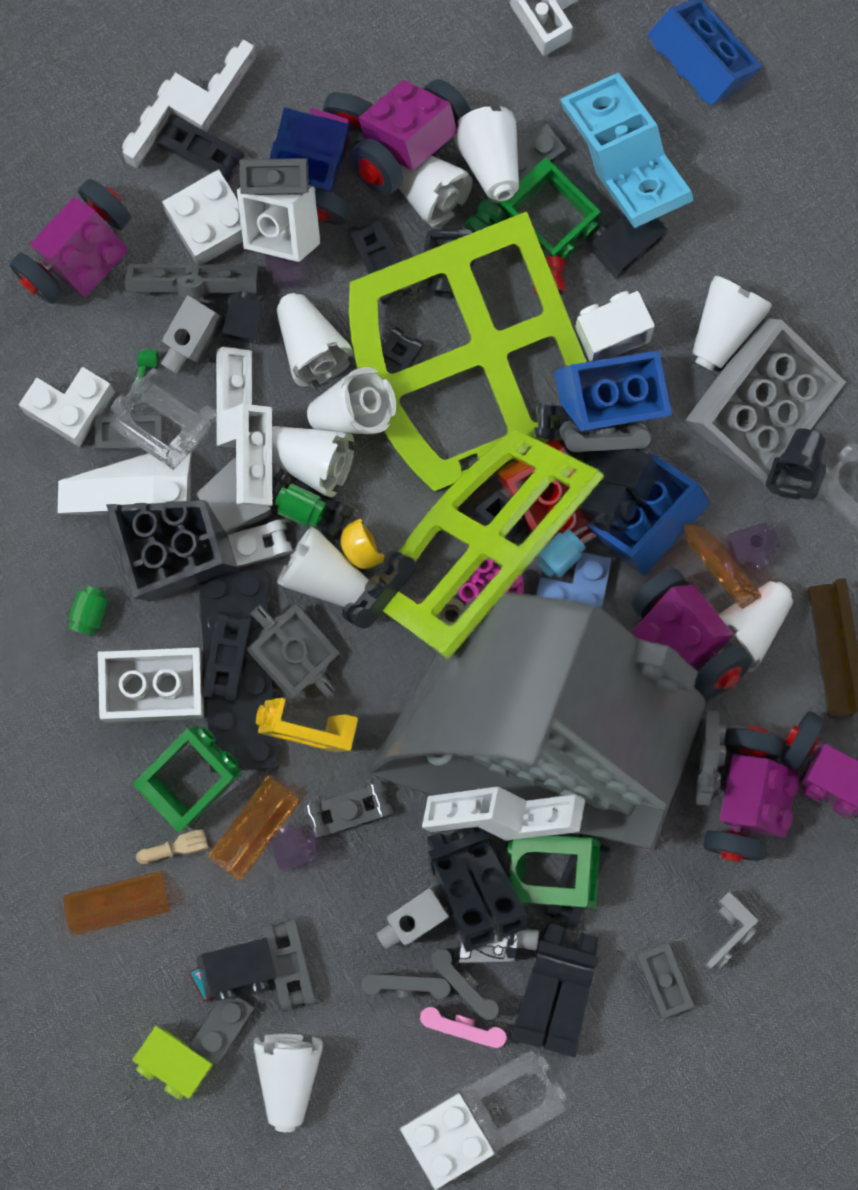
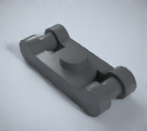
M567 421L561 425L559 430L566 447L573 452L645 448L651 441V436L643 421L587 431H580L573 421Z
M385 781L302 807L304 818L308 817L311 829L308 830L311 840L394 814L392 804H388L385 792H387ZM372 797L375 809L366 811L362 800ZM330 810L334 822L324 825L321 813Z
M295 917L285 920V924L273 926L272 923L263 925L264 938H267L277 976L274 980L282 1011L293 1010L292 1006L305 1003L306 1006L316 1004ZM289 937L291 946L278 949L276 940ZM299 980L301 990L289 993L287 983Z
M436 950L431 958L433 966L480 1017L486 1020L494 1019L499 1011L497 1003L490 999L484 1000L474 990L479 984L466 970L459 974L451 965L452 958L447 950Z
M372 974L364 977L361 983L363 991L368 995H376L381 989L395 990V997L415 998L416 991H429L433 997L443 999L450 992L449 983L441 978Z

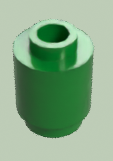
M291 484L288 489L282 487L275 501V505L279 507L278 514L305 527L311 525L315 528L325 512L327 503L320 501V496L294 484Z
M87 585L85 591L77 590L68 620H70L68 629L94 637L96 629L100 630L109 603L108 599L103 598L105 591Z

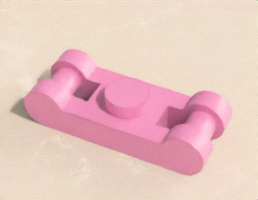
M434 1007L425 1008L420 1015L421 1023L424 1026L493 1048H499L506 1042V1034L499 1027H492L487 1031L474 1027L476 1020L457 1014L454 1021L443 1018Z

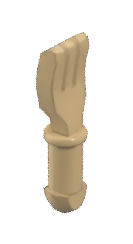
M200 829L182 834L171 844L167 841L163 845L149 849L144 848L137 853L136 860L140 864L146 865L149 862L162 858H172V854L188 855L207 850L209 847L208 843H206L204 830Z

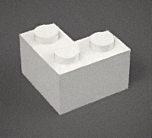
M510 0L511 7L543 57L571 41L573 26L562 10L578 0Z
M82 367L65 394L36 377L19 403V406L26 415L80 447L95 424V416L101 415L115 392L110 383Z

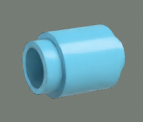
M567 529L563 534L559 532L537 554L540 560L536 564L549 578L554 574L560 578L582 557L581 552L586 547Z

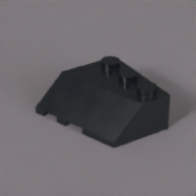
M205 500L126 505L106 504L133 598L151 602L238 568L229 537Z

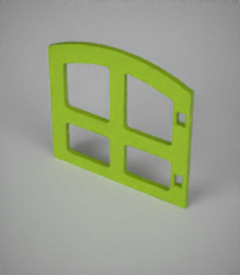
M527 211L349 283L350 333L357 369L362 367L374 368L378 371L376 374L382 380L387 379L391 384L396 398V412L394 416L390 417L387 424L389 427L384 432L411 470L431 490L436 491L455 483L468 470L461 471L458 460L475 453L479 460L514 429L542 443L551 440L533 437L534 427H538V422H533L529 416L508 363L507 355L511 351L546 337H553L556 340L566 366L584 363L586 359ZM509 245H516L519 247L543 307V312L539 316L499 331L494 328L470 268V263L472 260ZM437 274L446 275L470 334L471 340L469 344L395 374L388 373L380 341L378 299ZM474 366H481L484 369L506 424L507 434L443 460L414 427L400 405V397ZM560 416L551 417V428H555L553 422L559 420ZM529 447L523 455H525L529 451V449H531V447Z
M514 429L475 462L447 490L413 530L398 552L413 558L416 562L434 535L440 530L445 531L469 546L468 550L421 604H416L398 591L382 612L449 659L604 475L599 470ZM531 447V449H529V451L525 455H523L527 451V449ZM511 458H515L535 469L534 473L489 525L483 526L457 511L458 507L484 481ZM575 469L576 471L571 475V477L567 478L571 474L572 470ZM557 480L570 487L568 492L522 545L517 546L505 539L506 534L552 481ZM490 559L502 566L498 574L454 625L448 626L437 618L441 610L483 561Z

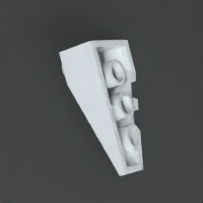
M157 450L59 480L57 513L109 515L106 504L126 505L190 501L192 451Z

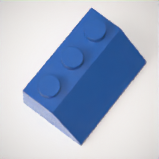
M690 0L669 8L647 34L653 42L654 48L670 60L675 66L676 72L681 77L687 79L696 89L697 95L711 106L727 99L763 68V65L703 0Z
M659 350L572 364L554 371L560 403L580 431L672 415Z
M653 453L651 455L660 470V474L645 505H636L635 515L628 522L625 531L611 529V531L607 532L596 528L594 525L587 524V527L620 560L643 576L651 570L710 505L698 483Z

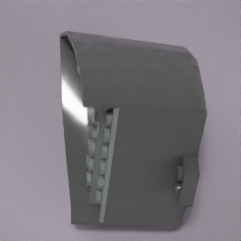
M511 592L504 593L449 659L439 652L436 654L368 768L367 773L431 796L498 786L526 801L576 794L584 798L585 803L580 830L574 833L621 842L653 851L704 713L705 699L693 687L698 672L670 647L638 640L601 607L563 599ZM473 598L470 601H468L458 619L463 615V613L469 608V606L475 601L476 598Z

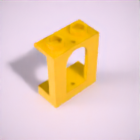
M284 698L266 700L265 704L260 705L258 709L256 725H259V734L330 752L351 751L358 721L357 717L346 714L328 717L326 730L323 732L281 721L286 700Z

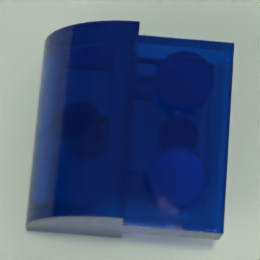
M284 107L277 138L273 142L269 159L308 158L309 186L331 191L344 156L342 155L350 124Z

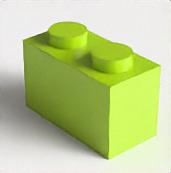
M160 1025L154 1027L132 1060L139 1065L136 1069L137 1072L151 1081L155 1077L159 1078L167 1084L164 1090L179 1100L183 1096L188 1099L192 1098L214 1065V1063L192 1050L189 1045Z

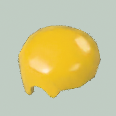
M358 519L347 525L342 532L340 543L343 555L357 568H374L383 563L384 554L377 552L373 535L362 524V519Z

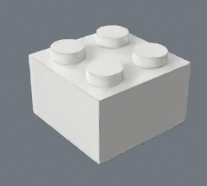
M219 169L162 201L167 216L197 265H203L243 242L238 200Z
M309 184L308 193L241 194L240 188L237 189L244 249L300 262L320 244L314 185Z
M628 291L621 292L610 299L611 303L601 307L598 304H594L580 312L581 316L577 317L574 332L587 362L615 358L650 342L655 326L638 291L631 294Z
M459 1092L400 1127L402 1134L435 1190L495 1154Z

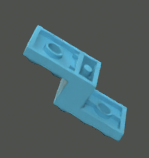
M619 72L560 99L564 111L588 144L597 176L634 228L694 201L692 191L664 154L658 125ZM604 106L607 107V108H605V109L598 110V109L601 108V107H604ZM649 189H652V190H653V192H650V193H643V192H645L646 190H649Z

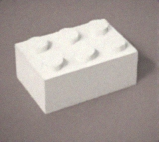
M200 648L98 652L99 719L104 723L205 719L204 696H202L204 685L203 653Z

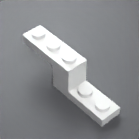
M243 40L238 48L234 46L230 50L225 60L227 65L221 74L216 73L210 80L208 85L209 92L176 72L171 80L166 79L158 91L157 96L159 98L153 107L148 106L144 110L140 118L141 125L135 133L131 132L126 137L122 146L125 161L137 169L172 115L178 116L207 132L256 59L254 46Z
M221 347L216 349L217 446L236 448L237 505L266 508L272 506V407L252 405V351Z
M499 786L428 796L422 828L429 832L480 827L504 840L574 833L580 830L585 799L575 794L526 801Z

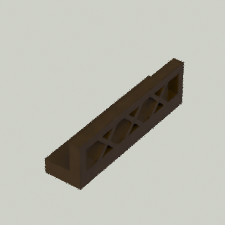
M842 578L836 579L831 584L809 586L808 595L828 719L858 715V647L847 580Z

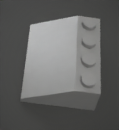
M764 318L744 341L685 421L709 443L766 484L775 457H780L785 452L795 430L799 428L811 430L846 381L783 320Z

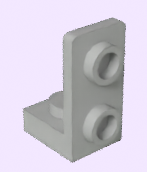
M726 892L716 902L721 907L718 912L730 925L733 926L737 923L740 927L703 964L707 969H712L714 966L720 969L733 956L729 950L738 941L744 945L756 933L753 926L758 920L730 892Z

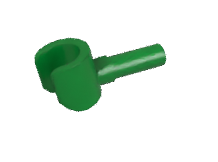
M144 349L138 354L139 368L133 393H141L147 368H157L158 352L156 350Z

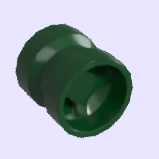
M483 199L477 206L478 212L466 220L464 228L476 232L509 219V217L498 205L488 199Z

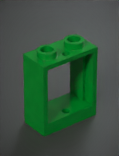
M545 157L519 181V188L513 197L506 201H499L498 206L509 218L519 215L516 210L546 182H549L584 217L554 247L534 229L544 256L561 257L565 260L575 250L576 246L574 244L582 236L587 239L598 229L599 224L597 222L599 221L601 211Z
M198 725L187 728L133 783L178 833L188 829L243 774L238 768L239 763L235 757L227 751L223 752L214 743L216 741L214 735L205 727L200 728ZM188 743L222 776L190 810L157 776Z

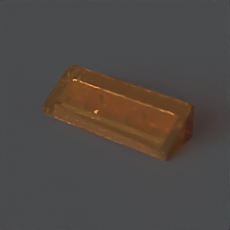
M689 523L684 525L683 529L689 546L739 608L744 609L761 598L762 595L710 531Z
M267 776L207 857L238 880H242L300 803V799L274 779Z
M161 871L63 895L66 921L72 935H79L170 911Z

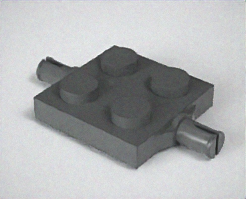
M261 604L250 613L261 624L263 629L259 637L246 651L290 699L294 698L303 688L313 683L326 698L337 689L324 673L329 663L340 652L297 604L292 605L283 615L274 619Z
M706 710L705 718L700 721V731L698 733L700 744L696 762V804L710 806L711 797L714 793L719 792L721 773H718L719 766L724 765L726 746L723 745L725 725H720V711Z

